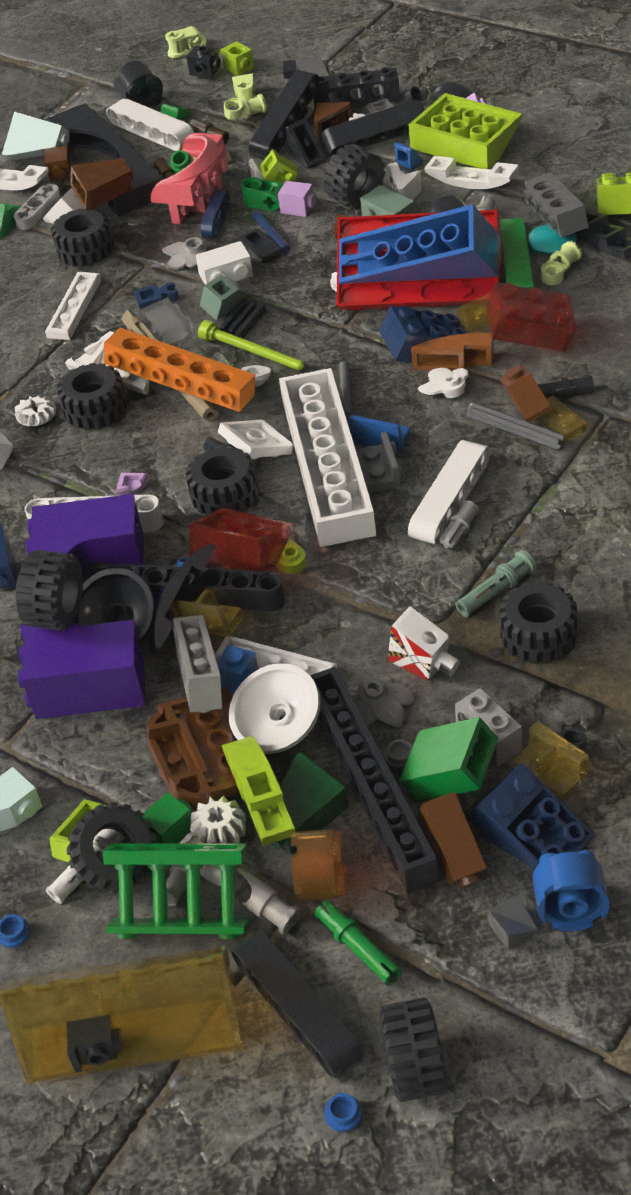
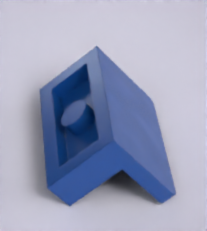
M350 415L348 418L350 434L353 443L366 446L382 444L381 433L387 432L389 441H394L397 452L401 453L410 437V427Z

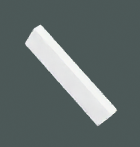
M77 272L45 331L47 338L71 339L101 282L100 273Z
M226 635L215 653L217 662L227 645L255 652L258 669L272 664H291L303 669L309 675L334 666L337 669V664L229 635Z

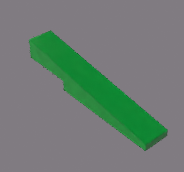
M523 218L501 219V245L508 305L534 303V285Z

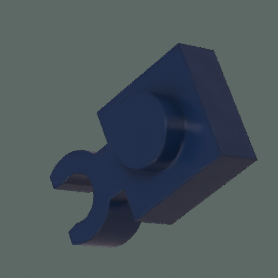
M174 282L166 283L160 288L155 284L133 291L141 312L164 306L163 301L179 299L178 290L175 288Z

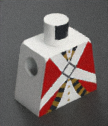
M409 606L391 626L388 661L425 680L431 679L438 670L448 676H452L460 663V660L447 653L450 639L448 634Z

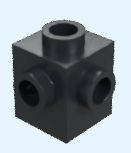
M206 45L194 46L186 56L189 75L212 78L220 69L221 59L217 48Z

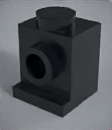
M110 1014L66 1022L67 1055L75 1073L82 1072V1065H101L109 1060L118 1059V1051L124 1049L121 1028L114 1027Z

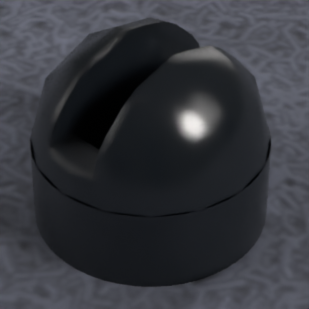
M417 86L406 89L403 94L404 102L421 101L422 93Z
M575 728L564 730L560 734L561 750L569 757H578L586 748V734Z

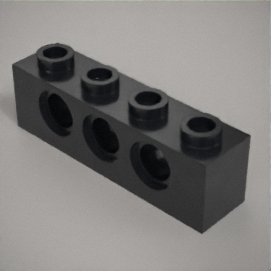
M384 67L381 70L375 71L363 70L359 73H342L332 77L320 76L319 89L313 97L315 113L317 103L349 102L351 103V109L401 102L397 69Z

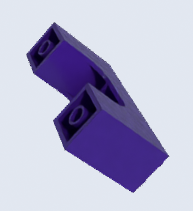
M134 494L32 507V517L27 520V528L30 539H26L28 555L35 550L75 555L81 565L83 583L87 580L86 570L95 563L144 565V532ZM134 620L95 625L72 623L65 631L29 627L21 624V637L24 646L19 647V657L23 666L21 670H18V683L20 688H25L26 705L28 708L32 707L36 719L145 706V659Z

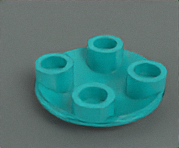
M548 224L536 227L528 235L529 249L532 253L553 254L556 251H560L562 245L567 241H573V243L577 241L576 232L560 237L555 230L552 231Z

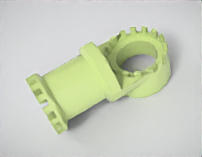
M258 94L257 97L247 101L245 99L230 98L224 102L225 117L235 121L236 118L238 120L242 117L248 119L251 115L260 112L265 113L267 112V104H264L266 102L262 94ZM231 107H232V108H234V107L239 108L238 110H234V111H233V110H229V109H231Z
M567 241L564 243L561 250L553 253L550 256V260L541 266V281L544 284L557 285L562 283L564 273L570 268L571 263L576 262L582 256L581 248L578 249L579 246H576V242Z

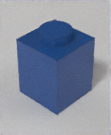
M231 645L226 646L217 661L221 688L228 687L233 695L249 675L259 670L255 652Z

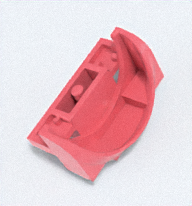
M190 134L183 142L182 150L197 159L182 171L157 183L152 190L151 202L169 205L172 224H181L185 216L189 214V211L205 213L215 190L222 189L223 182L221 176L227 171L228 161L225 158L227 147L224 145L223 135Z

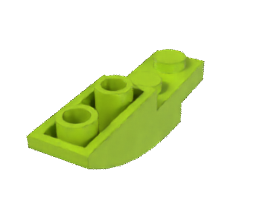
M249 736L222 745L223 752L241 797L246 802L262 845L265 846L295 836V828L284 804L283 793L256 739L253 736Z

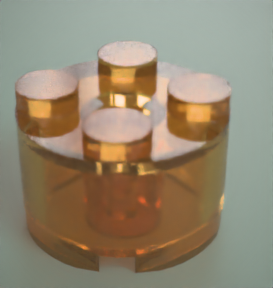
M323 829L292 832L291 846H296L297 853H294V856L291 857L295 895H298L297 901L336 899L346 895V864H339V862H342L341 851H344L342 831Z

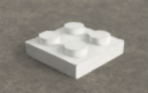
M264 420L222 422L218 429V433L229 444L242 449L243 453H248L253 460L258 459V457L270 456L276 458L279 455H290L293 450L294 444Z

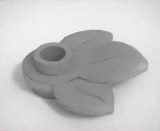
M192 237L185 242L173 243L163 248V253L171 256L166 265L167 268L178 270L185 266L190 268L197 266L196 255L206 252L205 243L198 237Z

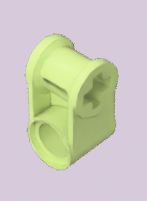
M193 26L170 31L165 35L169 45L168 56L171 58L183 57L194 46L206 45L207 41L206 37Z
M253 73L232 77L237 99H245L247 101L256 97Z

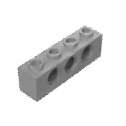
M204 616L173 618L175 651L190 712L198 711L205 713L213 709H222L220 673Z

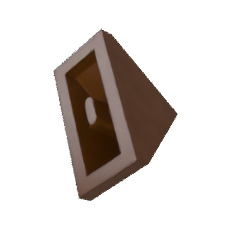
M317 103L314 122L318 141L323 139L322 133L327 128L349 121V118L352 117L351 103Z

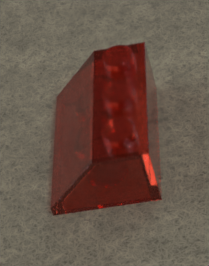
M222 508L189 524L190 557L201 548L212 543L216 547L207 563L223 564L228 569L239 568L251 571H267L278 564L293 531V523Z

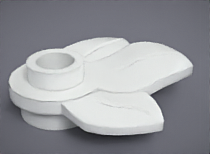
M448 368L433 369L428 373L430 381L419 386L418 391L427 395L444 393L446 398L458 397L465 392V380L469 377L468 371L463 368L453 371Z

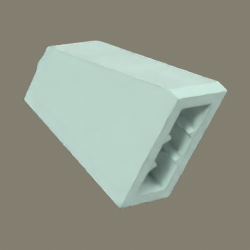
M14 112L2 155L12 160L45 155V149L67 146L69 130L62 125Z

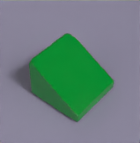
M175 104L161 105L160 112L182 121L191 113V110Z

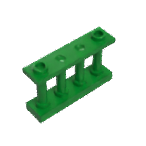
M112 843L103 851L104 865H115V869L118 870L120 918H114L106 926V934H117V937L122 939L134 938L138 934H219L221 939L239 938L240 934H244L249 927V919L236 918L235 869L238 868V865H242L247 858V843ZM136 865H149V869L152 870L154 918H134L132 869ZM169 865H183V869L186 870L188 918H168L166 869L170 867ZM204 865H217V869L221 870L222 918H202L200 869L204 868Z

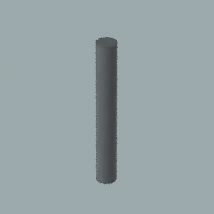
M342 361L339 363L340 400L346 420H348L349 416L352 415L349 363Z

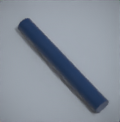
M255 211L253 213L255 221L271 240L283 249L282 253H288L290 246L260 211Z

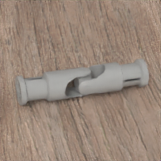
M190 832L180 843L203 842L198 839V834ZM204 865V868L200 869V875L209 882L221 886V870L217 869V865ZM240 867L235 869V900L259 918L265 917L279 927L278 931L282 935L287 934L299 919L301 908L298 906L292 907L278 897L276 890L247 870ZM251 886V897L243 896L241 893L244 889Z

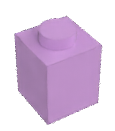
M286 181L278 193L281 214L307 217L310 210L316 204V195L313 194L312 184Z

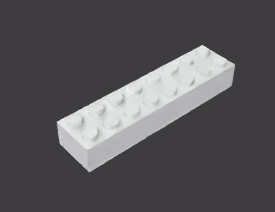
M331 368L279 378L283 406L320 547L376 536L374 511Z

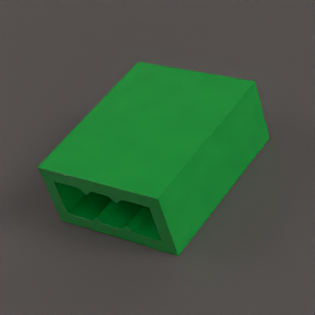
M480 717L420 730L399 782L418 802L438 798L452 792L460 794L480 790L497 744L498 736Z

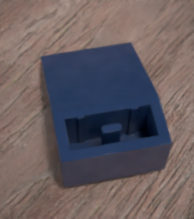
M390 306L379 330L395 361L412 363L411 348L414 345L441 337L467 334L458 317L451 313L439 314L430 310L420 311L407 306Z
M522 762L511 770L466 817L490 842L534 870L539 865V858L546 853L579 852L595 835Z

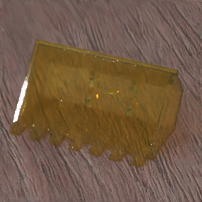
M227 946L165 956L155 955L146 959L102 966L92 965L83 969L20 978L0 988V1002L26 1083L243 1049L237 997ZM110 1014L114 1027L121 1028L124 1049L118 1051V1059L109 1060L101 1065H82V1072L75 1073L67 1055L66 1022Z

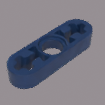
M215 190L201 221L202 238L216 239L230 206V195L227 190Z

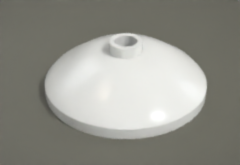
M272 664L253 672L237 688L230 703L229 723L237 740L253 736L264 754L278 753L292 748L309 734L317 721L321 702L318 687L307 672L291 664ZM286 714L283 719L279 720L282 715Z

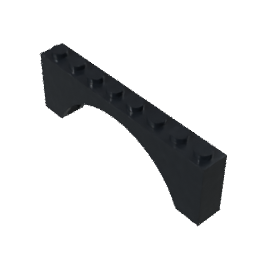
M84 103L44 119V121L62 125L69 130L67 148L91 149L104 153L113 159L124 158L128 166L132 168L134 179L131 181L130 191L107 202L108 207L118 217L153 203L151 202L152 190L157 183L165 178L162 174H158L151 164L149 165L144 157L134 150L132 145L129 146L124 138L119 136L114 128L106 123L104 118H100L94 109H91Z

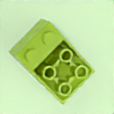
M631 172L626 173V177H617L616 173H603L602 178L596 179L598 213L606 215L631 214Z

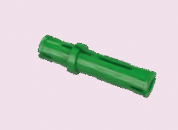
M330 899L322 902L327 909L325 911L319 905L315 911V917L320 919L334 933V939L339 944H345L386 986L393 984L394 980L390 978V973L398 979L402 973V968L396 965L358 928L359 924L352 917L347 918Z

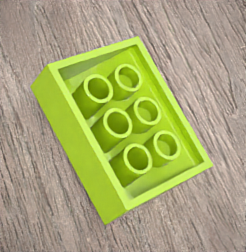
M444 93L409 124L410 148L434 156L455 158V162L459 164H466L480 169H490L502 156L522 119V113Z

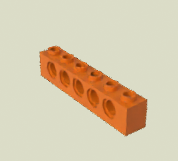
M121 327L104 342V364L240 412L255 396L256 374Z

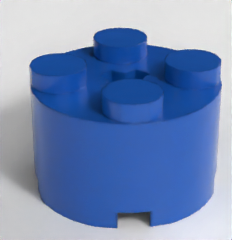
M583 850L559 854L546 853L539 858V865L534 870L532 879L538 916L543 923L546 920L552 923L553 929L574 932L592 927V920L600 915L601 919H603L607 915L610 903L603 869L593 852Z

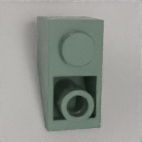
M219 275L204 285L199 306L218 321L234 310L243 299L249 300L251 294L234 280Z

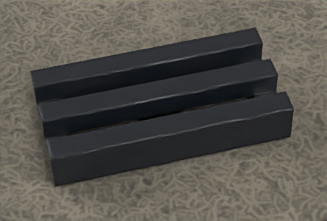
M243 299L221 324L220 330L243 339L266 311L265 304L260 303L257 306L256 301H251L249 304L248 299Z

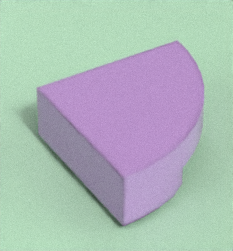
M121 473L116 488V495H135L148 484V474Z

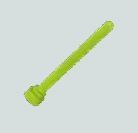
M204 320L198 328V337L207 342L219 340L299 371L304 368L303 361L221 331L217 324L212 321Z

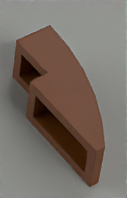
M494 333L457 334L414 345L411 348L413 370L431 371L436 368H448L453 371L458 368L465 369L466 365L492 366Z

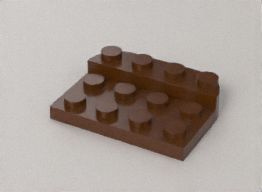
M228 687L221 688L222 709H213L205 713L198 711L190 712L187 697L158 705V711L147 721V745L168 792L178 800L180 798L184 799L191 806L193 812L197 811L198 803L207 805L210 797L215 800L222 798L223 795L227 797L240 793L222 749V745L237 741L229 723V708L233 696Z

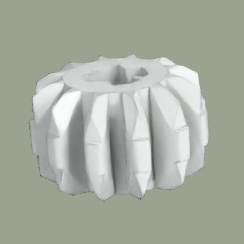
M224 795L219 801H215L210 797L207 805L198 803V811L191 813L190 820L192 824L190 830L198 834V839L203 843H239V837L245 836L246 816L242 809L239 808L236 800L228 802Z

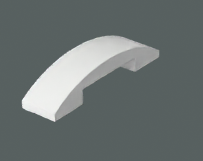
M434 156L425 167V172L437 180L453 186L467 189H489L509 182L518 171L519 165L497 162L492 170L456 166L455 158Z
M29 165L24 171L0 168V189L24 190L36 185L49 172L48 167Z

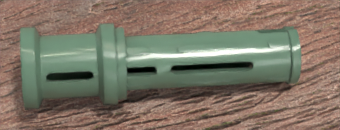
M525 550L517 551L512 560L497 566L494 575L478 585L462 599L455 602L459 613L464 617H468L505 588L517 586L518 580L526 574H533L537 570L534 559ZM486 589H491L486 594L481 596L479 599H476V597L482 592H484Z

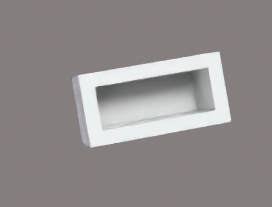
M241 241L196 255L199 275L205 285L219 275L234 281L253 276L250 255Z

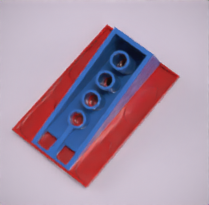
M472 204L438 213L338 217L336 306L340 310L346 309L351 311L374 308L389 309L390 306L438 307L502 303L500 212L498 210H478Z

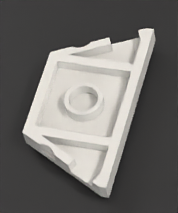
M108 332L99 341L84 349L86 353L75 361L72 358L68 359L65 363L68 369H76L81 365H89V363L104 364V342L114 332ZM114 367V370H118L124 388L145 395L148 394L150 380Z

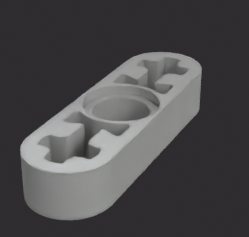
M56 184L41 186L15 212L14 219L18 229L27 230L34 227L61 199L59 188Z

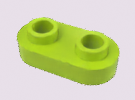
M270 531L261 536L259 540L261 554L279 570L287 574H295L306 567L305 551L284 533Z

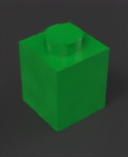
M167 792L147 809L141 818L145 822L148 820L151 822L150 832L151 834L156 833L157 841L154 843H179L191 832L192 823L190 819L193 810L184 799L180 798L178 800Z

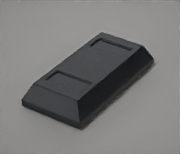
M258 228L238 237L242 244L264 263L279 257L283 252L281 247Z

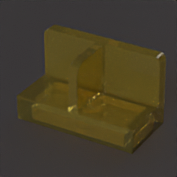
M205 589L197 601L174 600L171 604L177 618L203 615L208 633L230 637L245 617L241 608L218 604L213 591L210 589Z
M539 721L529 728V745L513 759L515 767L522 762L551 792L560 798H565L588 776L589 755Z

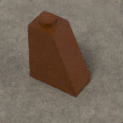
M124 158L71 165L70 185L86 211L92 210L131 189V181L134 179V174Z
M455 792L423 803L416 820L432 848L450 887L460 884L461 888H466L480 882L479 876L487 868Z

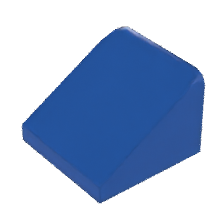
M395 142V156L398 164L414 170L423 163V160L413 148Z

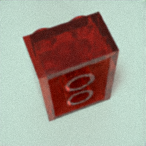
M496 282L486 305L491 337L494 340L566 352L577 328L570 297L560 292L552 293L541 291L537 288H525L511 283L503 284Z

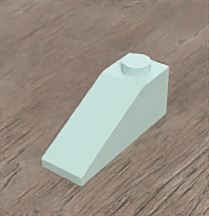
M13 767L0 776V831L17 827L43 807L36 788Z

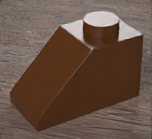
M523 365L510 368L506 371L505 375L499 377L511 404L528 424L552 410L535 379Z

